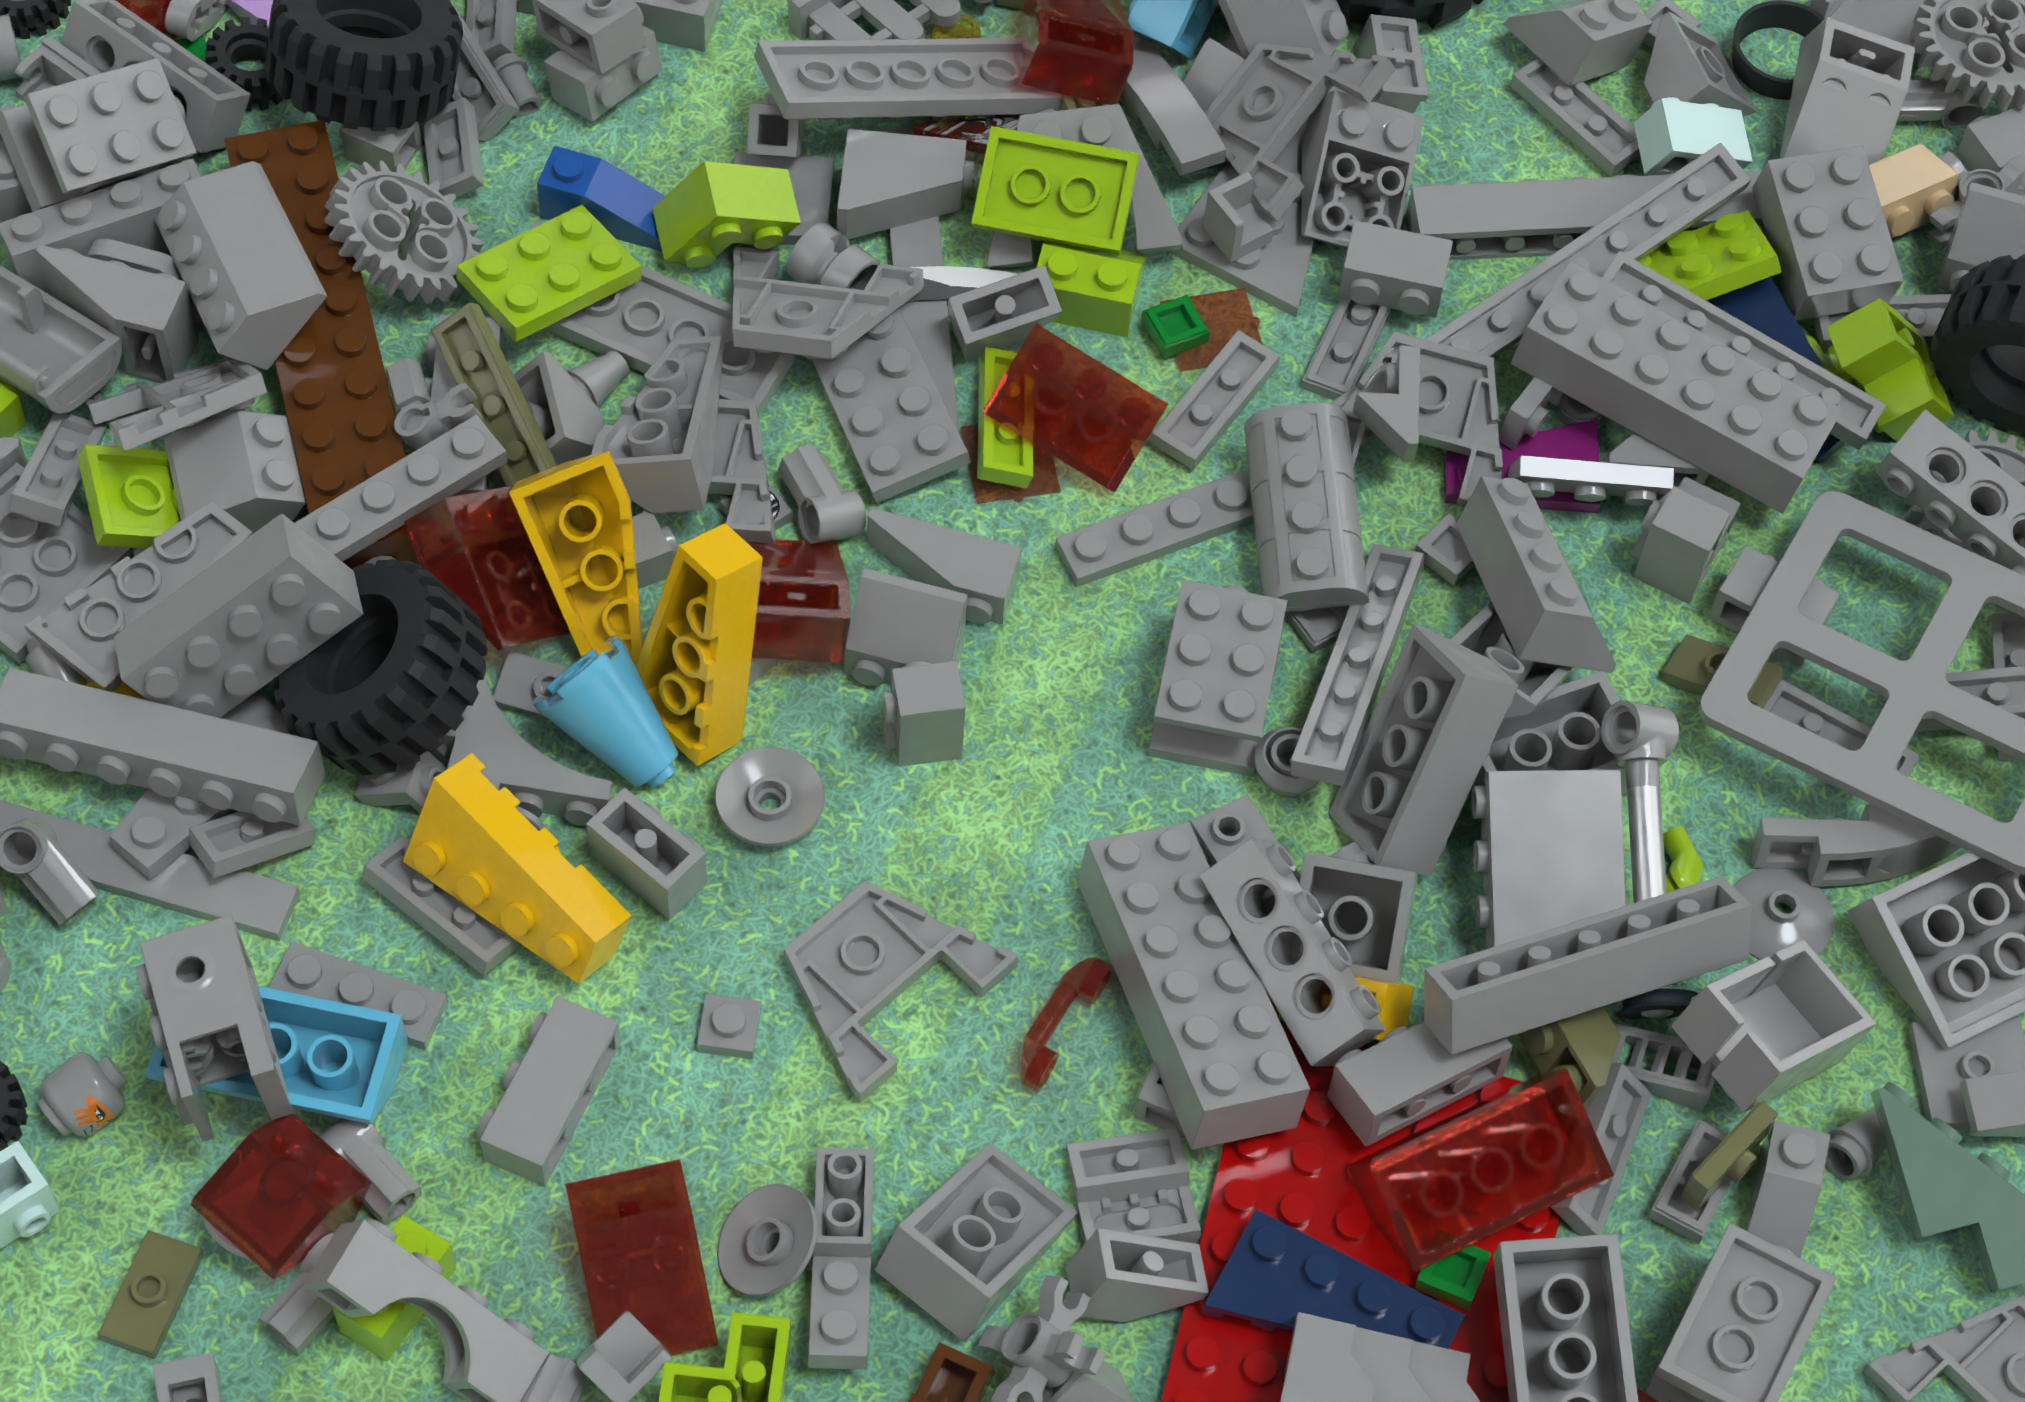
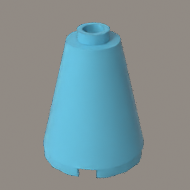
M615 635L605 640L611 650L606 653L604 651L600 655L594 649L587 652L546 687L553 696L548 701L537 696L533 700V706L540 714L632 785L640 787L647 783L653 789L676 771L677 768L672 761L677 757L678 751L625 644L618 635Z

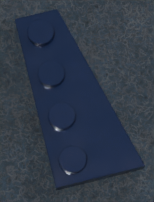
M1257 1209L1254 1211L1202 1311L1204 1314L1223 1318V1314L1252 1321V1326L1275 1331L1276 1327L1293 1331L1296 1315L1298 1312L1446 1349L1450 1348L1465 1317L1464 1314Z

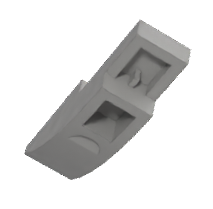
M1866 804L1861 820H1846L1843 818L1829 820L1793 819L1785 816L1761 818L1751 848L1753 868L1807 869L1811 887L1846 886L1896 878L1921 870L1947 858L1962 847L1877 806Z
M817 1147L814 1206L817 1218V1239L812 1261L808 1368L868 1369L874 1149Z

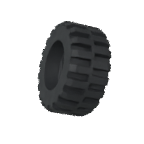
M273 0L265 54V69L276 90L285 100L291 99L296 109L303 113L309 111L315 114L317 120L328 124L331 121L343 124V128L357 130L358 127L371 128V131H386L388 127H396L398 130L407 129L416 121L422 124L430 120L450 102V98L454 93L463 26L458 13L449 0Z
M2023 254L2018 259H2013L2011 255L1997 257L1991 260V262L1987 260L1973 267L1969 273L1960 278L1932 338L1930 354L1937 379L1943 387L1949 388V396L1956 404H1964L1968 407L1970 415L1980 421L1984 418L1994 423L1993 427L2006 433L2008 429L2020 433V437L2025 438V254Z
M397 559L377 560L375 565L373 563H364L354 567L353 571L363 615L273 679L274 686L277 689L274 691L277 709L281 713L282 720L286 726L299 737L318 741L322 755L342 770L347 769L352 774L381 775L396 772L398 765L400 767H410L421 761L420 755L424 752H434L444 743L442 738L451 729L456 731L463 722L464 718L461 715L468 705L473 706L479 694L476 687L478 680H484L486 660L482 656L487 655L485 633H483L482 622L477 613L428 570H425L417 563L399 561Z

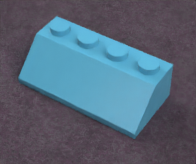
M258 986L292 1108L372 1124L394 1091L408 1044L402 1016ZM155 1043L146 1071V1077L165 1082L163 1070L168 1067L163 1052H159ZM250 1071L201 1087V1090L263 1102Z

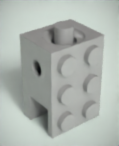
M159 58L28 93L23 96L26 105L0 112V134L32 212L163 169L170 165L181 163L197 153L185 124L184 107L181 101L173 95Z
M1182 580L1167 646V656L1153 719L1154 726L1148 756L1253 777L1255 750L1257 744L1261 741L1272 679L1278 661L1281 632L1288 600L1249 593L1246 589L1236 585L1217 587Z
M232 915L140 942L145 964L135 967L143 996L145 1000L149 999L154 1017L149 1018L156 1046L159 1052H163L168 1067L163 1070L165 1083L172 1103L177 1104L184 1126L194 1123L203 1142L214 1139L201 1087L249 1071L271 1120L293 1114L294 1111L252 962Z
M1730 1223L1690 1296V1301L1641 1400L1645 1402H1778L1837 1277L1796 1257L1784 1246L1769 1243Z

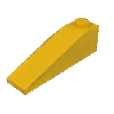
M607 450L564 462L516 482L509 491V494L581 657L592 649L598 655L604 651L606 653L611 648L605 640L618 635L625 644L636 666L643 647L631 499L610 451Z

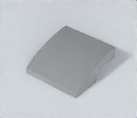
M1177 1128L1066 1144L1068 1164L1084 1244L1098 1228L1200 1244L1201 1228L1189 1187L1190 1171Z

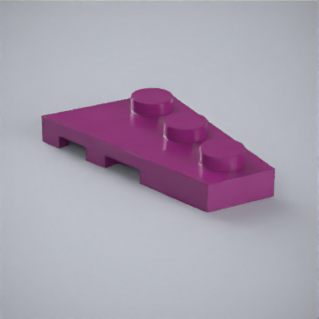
M1598 419L1538 431L1533 438L1525 434L1513 450L1499 442L1503 462L1502 479L1508 478V467L1521 455L1599 462ZM1446 451L1444 458V503L1457 504L1469 456ZM1555 491V495L1551 497H1534L1539 508L1542 510L1598 513L1601 504L1600 501L1586 502L1574 499V493Z

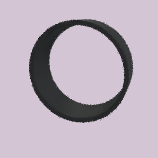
M1767 1L1749 8L1738 19L1733 36L1732 64L1740 80L1750 89L1761 95L1774 99L1790 100L1794 79L1778 78L1762 72L1748 61L1740 48V43L1749 34L1766 28L1787 29L1806 37L1825 18L1812 8L1792 1Z

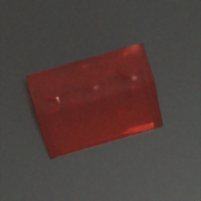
M1035 323L982 412L1115 493L1170 403L1043 325Z

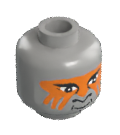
M79 1052L42 1080L41 1090L44 1097L38 1100V1104L50 1122L64 1137L73 1132L79 1137L88 1138L123 1112L126 1103L120 1088L127 1084L128 1081L107 1055L98 1062L90 1054Z

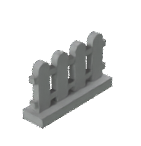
M787 0L789 27L801 40L808 36L813 40L924 39V28L922 26L924 22L931 19L942 27L953 26L961 19V5L959 0H909L916 8L907 12L894 0ZM973 0V1H975V2H977V3H988V2H991V1H993V0ZM862 15L879 31L870 36L853 20Z

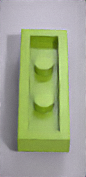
M987 346L984 347L979 358L977 479L1027 489L1033 478L1034 356Z

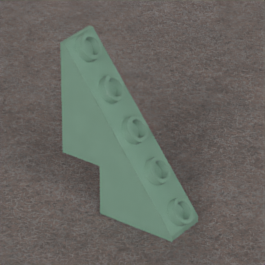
M1887 1082L1884 1087L1870 1093L1914 1240L1970 1226L1990 1291L1994 1292L2025 1284V1193L2023 1194L2005 1180L2010 1174L2009 1171L1985 1153H1981L1978 1158L1959 1145L1963 1137L1946 1122L1937 1117H1934L1929 1122L1915 1112L1912 1107L1916 1101L1895 1084Z

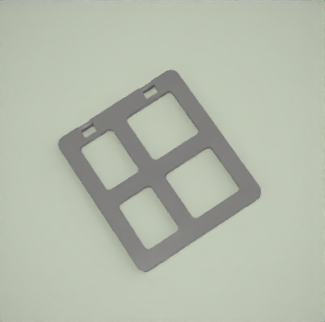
M1827 491L1820 494L1702 695L1698 708L1701 719L1708 726L1972 853L2012 872L2025 874V797L2013 820L2003 823L1901 775L1896 767L1919 723L1925 718L1935 719L2025 762V719L1951 685L1945 677L1985 604L1994 603L2025 617V576L1845 493ZM1849 536L1934 575L1948 584V591L1910 659L1901 661L1799 612V605L1839 537ZM1786 649L1884 696L1886 704L1860 749L1849 750L1760 708L1748 700V694L1774 650Z

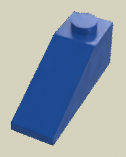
M557 146L553 147L537 182L541 219L551 220L583 204L615 239L662 251L652 208L665 195L602 158Z

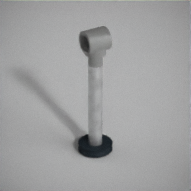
M1624 700L1612 704L1605 712L1602 720L1601 735L1607 750L1617 755L1618 766L1626 768L1633 901L1636 903L1667 893L1659 766L1667 762V757L1676 747L1679 737V725L1674 713L1665 707ZM1672 985L1661 987L1621 1001L1623 1004L1622 1010L1618 1011L1615 1015L1630 1019L1679 1017L1689 1006L1691 998L1698 995V993L1685 989H1673Z

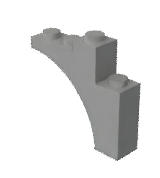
M482 625L483 633H485V626ZM484 676V680H478L476 687L479 694L473 706L468 705L461 715L464 718L463 722L456 731L451 729L442 738L444 743L434 752L430 753L440 762H443L444 759H450L448 768L473 753L486 767L482 774L498 790L506 787L521 802L518 807L531 812L537 817H540L542 813L562 816L574 825L586 827V823L614 798L613 781L591 777L571 770L537 751L507 722L491 694L486 676Z

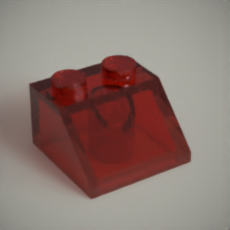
M294 1114L271 1120L251 1132L198 1191L190 1205L272 1279H276L303 1261L313 1246L327 1234L335 1233L340 1224L355 1221L372 1182Z

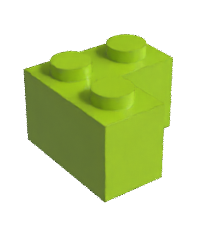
M704 161L652 208L664 262L683 263L689 268H702L712 264L716 257L732 243L754 244L759 249L778 246L784 241L785 236L801 224L789 171L782 168Z
M1878 298L1827 326L1833 346L1828 348V353L1838 372L1842 375L1848 373L1862 391L1886 404L1873 427L1878 433L1885 432L1898 442L1925 409L1941 422L1954 417L1944 388L1937 379L1931 361V354L1923 334L1884 300Z
M732 1312L724 1368L664 1362L658 1402H783L791 1349V1318Z

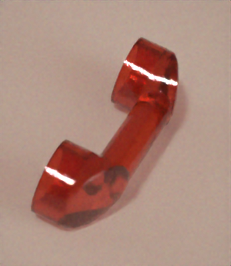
M1091 957L1077 963L1061 977L1057 987L1023 1038L1020 1054V1082L1022 1085L1037 1093L1041 1091L1059 1058L1058 1052L1045 1045L1076 997L1091 1005L1096 1003L1109 982L1114 968L1113 965L1098 957Z

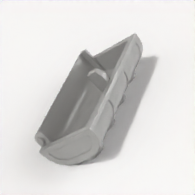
M0 265V379L39 401L41 405L58 414L70 412L98 392L112 378L119 366L122 355L121 338Z
M1303 403L1267 408L1253 414L1246 420L1244 433L1262 595L1288 600L1285 612L1369 603L1349 428L1345 411L1336 405L1328 403Z

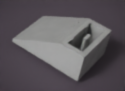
M1826 17L1801 40L1780 158L1863 145L1869 165L1882 160L1908 92L1915 47Z
M1336 90L1327 93L1315 111L1308 117L1302 145V184L1305 187L1302 189L1301 236L1348 249L1354 220L1401 229L1424 116L1373 101L1367 104L1350 94Z
M38 245L36 253L48 294L121 338L122 355L119 367L129 376L163 383L173 380L174 373L186 370L200 340L186 281L179 280L167 273L154 274L130 268L120 261H103L83 256L68 248L55 249Z

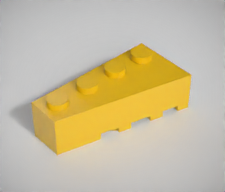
M726 523L678 546L636 664V668L674 745L696 766L734 747L743 738L763 557Z
M471 753L434 777L403 862L579 984L615 955L632 915L582 864L573 867L565 859L557 846L559 841L545 827L538 831L516 809L521 802L506 787L498 790L482 774V771L486 768L484 764Z

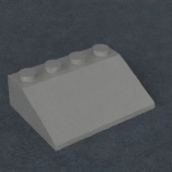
M1968 852L1847 910L1873 962L1944 1050L2025 1011V874L2012 872L1975 853Z

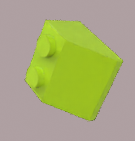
M1045 241L1041 249L1037 268L1045 265L1062 309V315L1051 322L1128 337L1148 254H1138V252L1122 249L1121 255Z

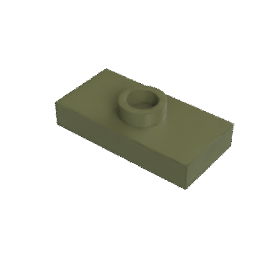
M1686 634L1662 671L1663 681L1670 686L1702 696L1730 648ZM1767 661L1747 696L1752 704L1760 708L1765 707L1783 678L1782 665Z
M1764 1101L1758 1102L1691 1174L1682 1192L1683 1196L1681 1199L1697 1212L1728 1178L1735 1183L1739 1182L1758 1157L1752 1151L1767 1136L1778 1113Z
M148 1230L98 1333L100 1340L156 1359L204 1257L202 1248Z

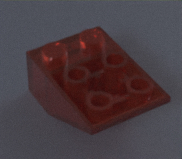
M1024 0L1021 85L1106 105L1117 104L1133 67L1134 31L1119 0Z
M514 485L444 498L404 521L421 567L432 573L477 613L482 622L485 637L498 651L571 633L509 494Z
M775 539V543L747 542L763 557L752 658L843 663L851 613L849 580L837 543L822 542L810 544L807 541Z
M680 1159L565 1184L569 1214L596 1339L624 1311H629L669 1351L671 1356L719 1345L693 1213Z

